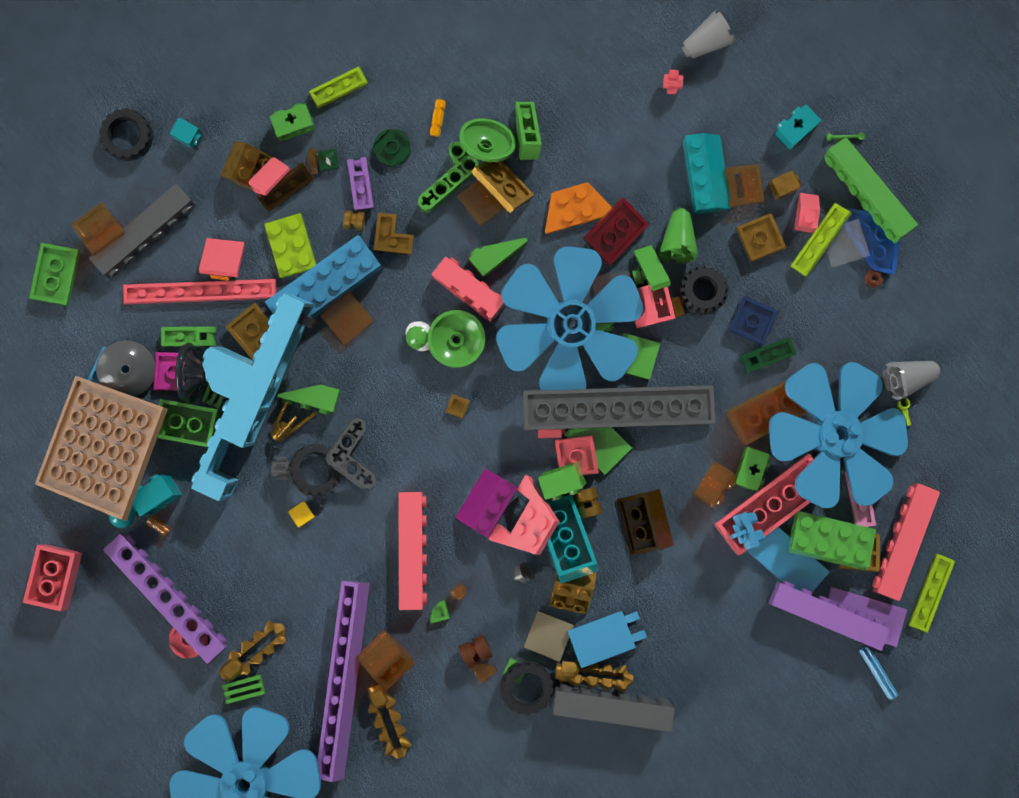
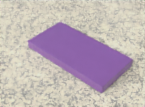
M833 587L830 588L828 599L831 600L830 604L837 606L839 603L849 607L848 611L853 614L858 611L866 614V619L874 621L875 618L885 622L884 627L890 629L885 644L897 647L907 609Z

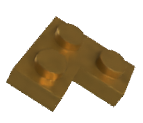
M378 213L374 251L412 255L414 235L396 233L397 214Z

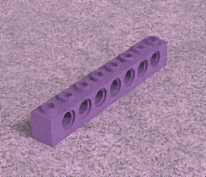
M119 534L103 551L207 664H211L228 648L225 644L227 640L220 633L217 635L212 630L214 626L207 619L203 620L199 616L201 612L196 606H190L186 602L188 599L182 591L177 592L173 587L175 585L169 577L164 578L160 573L162 571L156 563L152 564L147 559L149 555L142 548L139 550L134 545L136 541L129 534L127 536ZM127 550L132 551V557L129 560H126L124 557ZM140 564L145 566L143 574H139L137 571ZM153 578H157L158 586L153 589L150 586V581ZM166 592L171 594V600L168 603L163 600V595ZM179 606L184 608V614L181 617L176 614V609ZM192 620H195L198 625L195 631H191L189 628V623ZM205 634L211 638L207 646L202 643V637Z

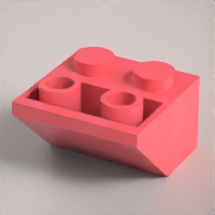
M649 285L637 288L643 303V313L640 318L635 320L636 328L675 319L668 286L652 291Z

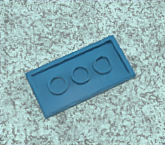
M779 527L766 535L765 539L759 543V546L747 550L749 554L781 582L787 581L795 585L794 589L799 591L804 588L813 592L829 574V571L816 559L788 553L790 537Z

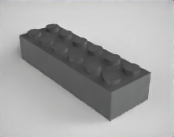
M565 683L555 686L552 705L553 715L667 732H672L675 711L674 706L666 698L656 697V700H651L646 695L637 694V697H631L626 692L611 694L610 690L598 689V692L585 686H579V689H575L570 684Z

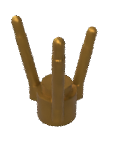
M286 401L272 425L274 427L271 431L272 437L279 442H283L286 437L289 438L296 430L316 416L317 412H313L291 429V425L297 420L296 416L288 423H280L288 405Z

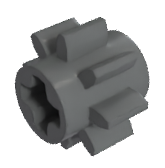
M277 457V461L272 462V475L277 476V480H288V465L291 462L288 461V457Z

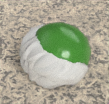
M418 321L408 325L405 334L406 341L411 348L418 351L429 349V324Z

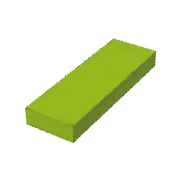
M358 66L310 90L309 93L317 108L320 109L368 85V82Z

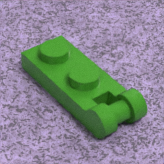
M161 327V346L182 347L185 343L190 342L196 347H216V340H214L216 327ZM201 333H206V340H201Z

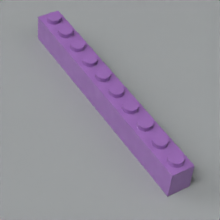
M359 581L341 582L317 761L320 780L335 782L344 779L370 583Z

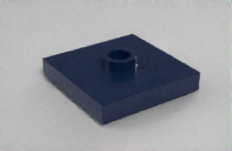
M743 296L728 331L763 346L779 311L747 296Z

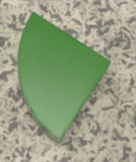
M445 600L440 601L433 608L430 616L431 624L450 619Z

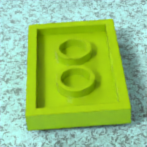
M301 213L264 224L281 279L306 272L317 265Z

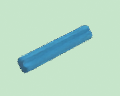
M865 646L860 649L862 657L887 698L890 700L896 698L898 693L871 648Z

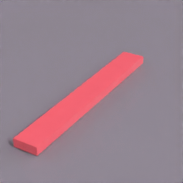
M276 279L123 285L124 304L257 300L271 298L277 293Z

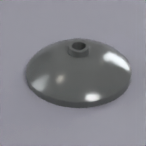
M128 340L118 341L102 351L97 361L96 373L101 385L135 397L144 393L153 383L155 361L152 354L143 345ZM125 365L129 367V372L127 373L122 371V367Z

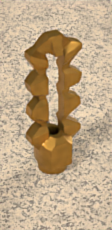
M269 620L266 623L264 632L258 630L254 632L252 642L248 640L242 642L241 653L232 650L228 661L218 670L221 677L228 683L238 675L249 674L251 672L250 664H261L263 661L262 654H272L275 652L274 645L287 642L285 638L286 628L283 624L273 623ZM274 629L279 636L243 665L238 658Z
M578 660L575 662L562 661V664H556L555 679H560V682L570 683L575 687H579L584 683L589 688L601 686L605 690H610L613 687L618 691L625 692L626 688L633 683V675L627 671L626 665L613 670L611 663L605 664L600 669L598 663L580 668ZM578 672L597 673L598 675L605 674L612 675L613 677L620 676L623 678V682L622 680L613 681L608 678L583 677L578 675Z
M382 682L374 683L367 687L371 701L368 711L369 713L377 714L374 726L375 728H382L379 740L387 742L385 756L392 755L400 759L405 756L407 749L412 747V744L403 736L407 731L405 726L398 723L401 719L400 712L392 709L396 704L395 698L387 694ZM385 705L399 737L401 746L398 748L393 747L379 708Z

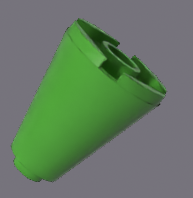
M678 208L671 214L659 254L664 261L670 262V259L676 260L677 264L693 262L695 257H698L691 214L684 208Z

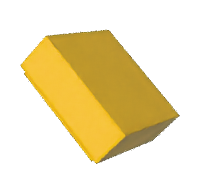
M305 501L288 511L298 528L315 518V515Z

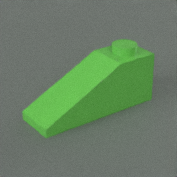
M515 102L520 160H538L542 143L534 102Z
M521 238L484 246L481 249L476 248L470 253L469 262L484 279L528 244V240Z

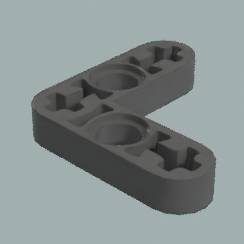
M355 418L347 423L327 453L326 461L332 468L359 488L369 489L376 483L375 475L349 456L366 429L365 422L360 418ZM358 423L360 430L355 431L352 435L349 434L355 428L353 424ZM344 437H347L350 440V446L348 448L342 445V439ZM340 450L343 451L337 457L339 461L334 462L332 455L337 454ZM348 464L355 466V473L353 475L347 472ZM368 476V482L370 483L364 484L365 480L363 478Z

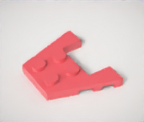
M525 475L517 490L530 501L511 533L502 525L497 524L488 539L540 555L556 529L559 520L549 504L542 498V493L534 485L532 477Z

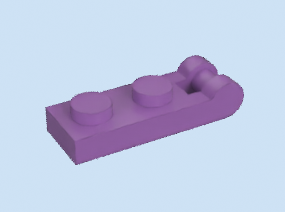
M366 157L355 161L353 159L347 160L355 212L374 209ZM362 167V171L355 172V168Z

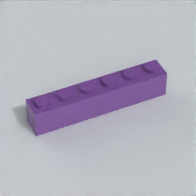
M787 581L776 583L768 604L882 651L890 631L889 628L884 627L885 622L875 618L874 621L866 619V614L858 611L853 614L848 611L849 607L839 603L837 606L830 604V599L819 596V599L812 596L813 592L804 588L801 591L794 589L795 585Z

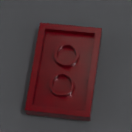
M622 197L583 239L608 265H611L649 226V223Z

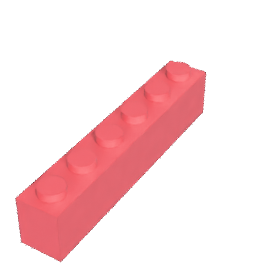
M919 483L909 486L906 492V503L901 506L899 511L901 515L899 522H896L893 527V538L888 541L886 546L887 554L880 562L881 570L879 575L873 580V592L900 601L939 497V491Z
M399 492V610H423L424 605H427V593H424V585H427V574L423 573V566H427V554H423V546H427V535H423V527H427V516L423 515V508L427 507V497L423 496V492Z

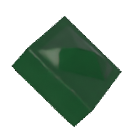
M336 149L318 151L320 171L340 169Z

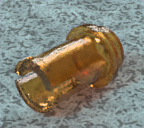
M151 515L146 521L148 528L154 529L164 538L172 529L162 522L158 515Z

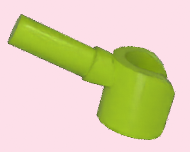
M906 398V407H903L899 400L897 408L902 411L906 425L910 426L911 421L908 414L910 401Z

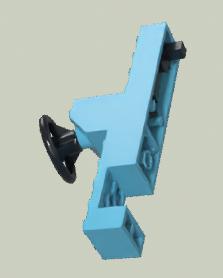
M283 293V296H280L277 300V310L268 321L270 326L261 337L260 342L262 344L260 349L255 352L253 361L224 347H210L203 355L204 362H201L199 352L194 344L188 342L182 345L178 353L175 369L176 388L181 401L187 404L193 402L198 395L200 386L209 382L212 391L229 398V401L227 400L223 406L222 411L224 413L222 418H219L215 424V434L207 443L209 448L200 459V469L192 478L193 485L191 489L217 501L232 497L239 480L219 471L230 442L241 448L255 444L305 326L314 328L317 319L310 316L315 304L295 295Z

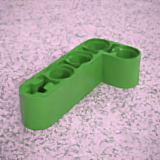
M453 142L449 146L450 159L455 166L419 196L418 205L423 213L428 214L436 210L474 177L471 173L472 170H467L465 165L473 163L476 167L478 161L463 149L460 142ZM461 149L463 152L461 155L455 156L453 151ZM454 175H459L461 177V179L458 182H452L450 180L451 177ZM444 187L446 192L443 195H439L436 193L438 188ZM425 200H426L427 202L430 201V204H431V205H430V206L424 205V201H425Z

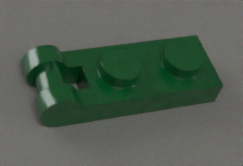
M788 337L743 354L739 358L741 362H744V370L748 374L795 356L797 353L791 338ZM755 357L757 364L752 365L750 358Z

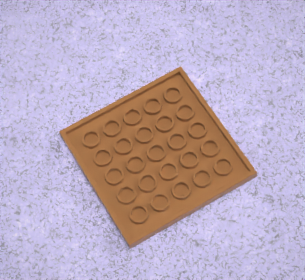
M75 376L35 485L127 521L168 409Z

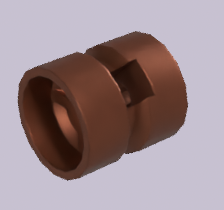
M483 634L473 638L471 643L467 641L458 646L468 668L478 665L479 660L486 661L493 657V653Z

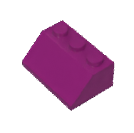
M485 468L455 518L488 538L518 487Z

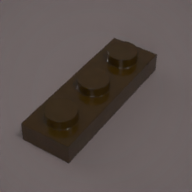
M300 163L289 171L266 196L258 194L256 197L265 209L270 212L314 180L304 164Z

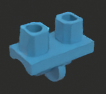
M744 512L733 516L735 533L730 535L731 539L737 537L740 544L744 543L746 550L759 546V543L765 539V536L761 529L754 531L752 524L758 522L755 512Z

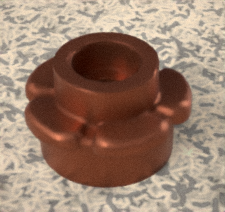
M873 269L869 270L864 277L866 285L871 288H876L883 283L882 273Z

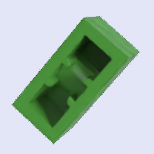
M298 103L293 105L291 109L285 111L278 110L274 112V115L270 116L280 142L316 130L306 104Z
M745 447L733 484L752 491L761 489L765 478H763L764 471L768 470L771 463L769 459L770 454ZM754 466L757 472L751 475L752 471L749 470V467Z

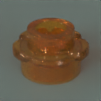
M461 583L449 592L452 600H461L467 594L465 591L467 587H464Z

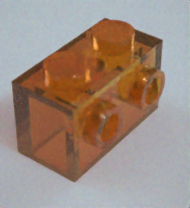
M714 461L694 491L695 498L713 509L717 505L721 506L725 500V492L727 489L731 490L736 482L734 480L735 474Z

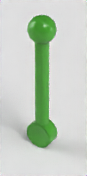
M829 133L825 138L827 141L844 139L845 137L862 141L865 135L864 133H859L858 135H832Z

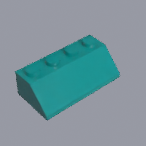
M708 133L685 135L682 142L693 214L731 210L720 135Z

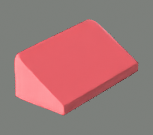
M272 157L248 183L256 193L266 196L291 169L278 159Z

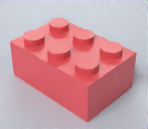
M46 544L37 545L23 603L57 611L68 610L82 552Z

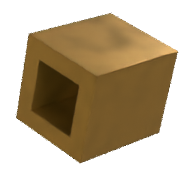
M793 170L769 182L776 201L797 192L801 184L799 176L794 174Z

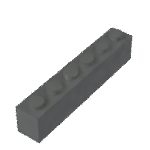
M175 184L89 257V259L104 276L108 278L115 277L120 273V269L125 264L128 265L135 260V256L139 252L147 250L153 240L161 238L167 228L175 226L181 216L189 214L193 210L195 203L179 185Z

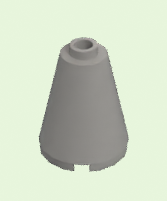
M716 9L683 42L684 47H682V50L687 58L691 56L694 59L736 43V38L734 34H730L731 31L728 23L718 9Z
M934 361L890 362L885 365L887 370H883V379L887 391H892L894 394L892 397L900 400L938 379L941 371L939 365Z

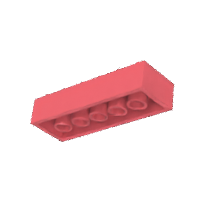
M810 454L802 457L714 523V526L736 555H741L747 550L744 543H739L737 537L731 539L730 535L735 533L733 516L744 512H755L758 522L752 524L754 531L761 529L764 536H766L810 503V501L801 497L795 489L796 477L813 460Z

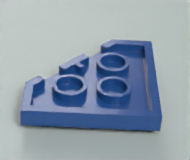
M848 208L847 210L852 215L843 226L848 236L874 271L894 275L901 240L896 244L889 240L885 235V231L874 222L869 212Z

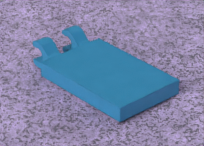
M619 611L568 630L567 633L580 668L636 648L634 642L647 638L644 630L630 634L627 623L640 619L638 612L624 616L623 612Z

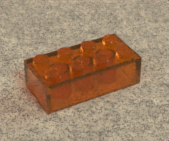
M786 381L725 411L742 446L769 434V421L775 414L784 412L800 418L808 413L787 396L785 391Z

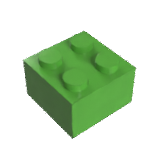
M579 461L544 472L538 477L545 500L551 498V501L563 498L562 496L568 492L570 495L581 492L586 484Z

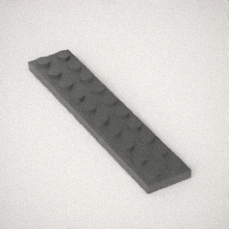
M713 385L522 392L524 430L716 424Z

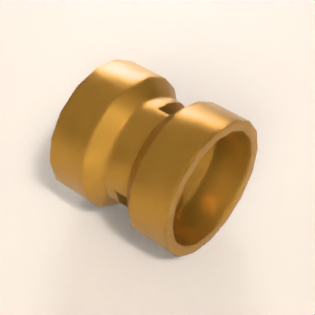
M346 210L343 228L348 230L355 228L357 231H363L365 212L354 214L352 211Z

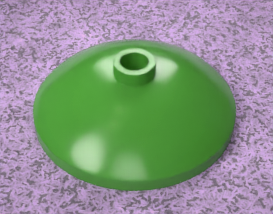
M478 118L470 120L462 126L459 134V140L463 149L472 157L485 162H499L509 158L516 146L513 133L502 123L491 119Z
M462 310L447 311L439 315L429 328V349L434 358L445 366L453 368L468 366L478 359L484 349V329L479 320L468 312ZM454 337H458L460 339V342L458 344H455L453 342Z

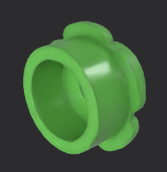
M637 267V270L632 271L636 285H644L646 278L642 270Z

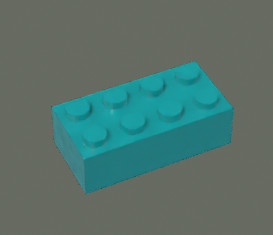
M572 495L564 496L555 501H548L547 503L559 520L556 529L547 542V547L560 584L598 572L597 561Z

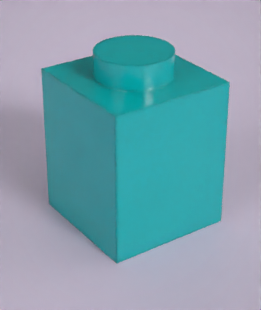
M178 118L170 132V135L175 140L192 149L201 143L203 133L199 128L181 118Z

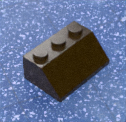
M660 489L617 499L630 555L661 550L674 545Z

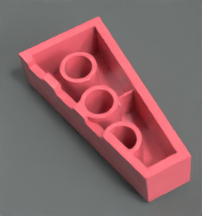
M445 256L431 274L432 278L492 324L506 306L502 301L501 295L490 290V287L483 281L480 282L474 278L475 275L472 272L459 267L460 263L454 258L448 259Z

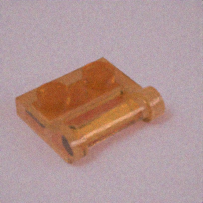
M759 164L724 169L728 179L731 199L729 200L730 207L764 202ZM735 174L740 176L743 198H738Z

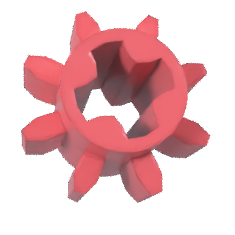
M670 70L669 74H664L662 88L667 89V94H676L677 90H682L683 75H679V70Z

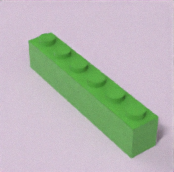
M847 137L827 150L824 155L827 165L835 170L838 178L849 187L850 193L858 198L863 209L871 214L874 222L885 231V235L889 240L896 244L915 230L918 226L917 222Z

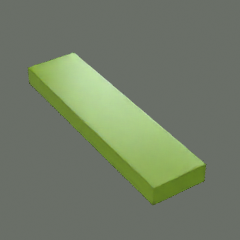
M834 203L791 267L808 277L852 213Z
M935 553L910 617L909 626L928 633L955 564L954 560Z

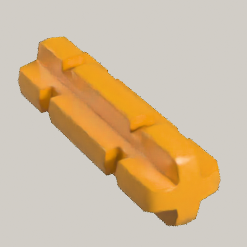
M436 99L435 101L436 109H434L430 135L435 137L440 136V127H442L444 116L443 110H445L446 106L445 100Z

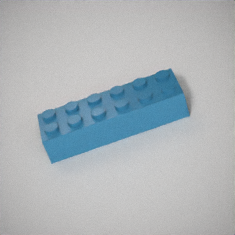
M357 235L266 300L265 303L272 313L275 314L277 300L280 296H283V293L295 295L315 304L310 316L316 318L383 268L361 237Z

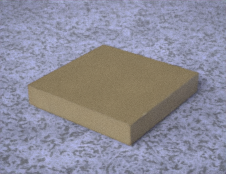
M537 611L524 648L560 662L569 639L567 631L573 629L574 625Z

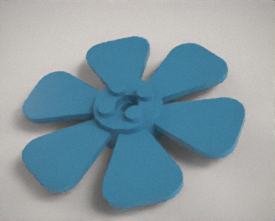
M562 247L557 250L553 258L563 301L558 302L536 266L532 264L519 266L501 291L503 303L510 308L544 316L547 319L546 323L505 325L499 329L496 335V342L508 368L518 372L525 370L555 341L558 344L539 379L540 390L586 389V379L577 348L583 345L603 379L608 381L619 380L636 359L638 354L637 345L629 338L595 330L596 323L631 322L640 318L643 313V303L633 280L625 275L614 277L586 305L582 302L601 268V257L592 249ZM573 318L575 320V326L569 329L567 326V322L569 319Z
M849 362L840 369L838 411H835L825 369L817 363H811L786 380L785 391L791 400L815 417L816 421L812 423L784 412L775 414L769 421L771 451L779 461L792 460L814 448L819 453L798 474L795 480V489L801 497L821 508H832L839 501L840 458L844 460L854 501L861 506H870L892 489L893 477L885 467L861 450V445L891 456L902 455L908 447L905 417L898 409H887L861 423L859 422L857 417L880 395L883 385L877 374L858 363Z
M261 707L250 708L243 715V760L239 761L226 720L217 714L209 715L185 736L184 746L190 755L223 774L222 778L181 770L176 772L170 779L171 798H269V793L273 792L294 798H314L321 789L318 762L313 752L301 749L269 769L264 763L286 739L290 727L285 717ZM244 779L249 782L250 788L244 785Z

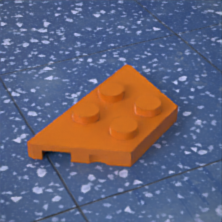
M588 182L553 192L550 199L545 235L601 219L612 207Z

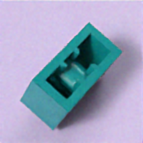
M807 104L802 108L798 106L791 113L792 117L788 121L784 119L777 125L778 130L775 135L789 150L795 147L822 121Z

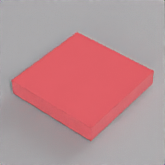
M207 238L199 272L238 277L245 243Z
M594 435L555 440L559 467L579 461L583 475L599 473Z

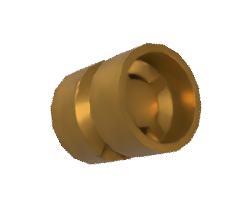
M596 487L581 490V492L573 495L575 504H578L577 510L581 519L603 513L601 502L597 501L599 495ZM591 501L592 507L585 508L584 503Z

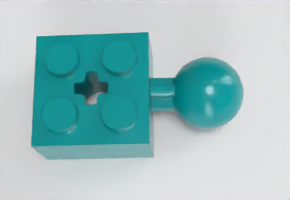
M157 474L148 480V484L139 486L127 521L109 515V520L117 528H126L133 523L136 513L140 517L152 516L183 494L171 476H159Z

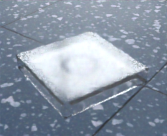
M859 219L845 223L828 247L827 253L832 268L870 256Z

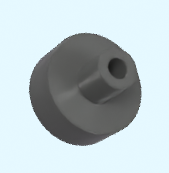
M521 563L515 567V574L513 575L515 581L525 584L533 579V570L527 563Z

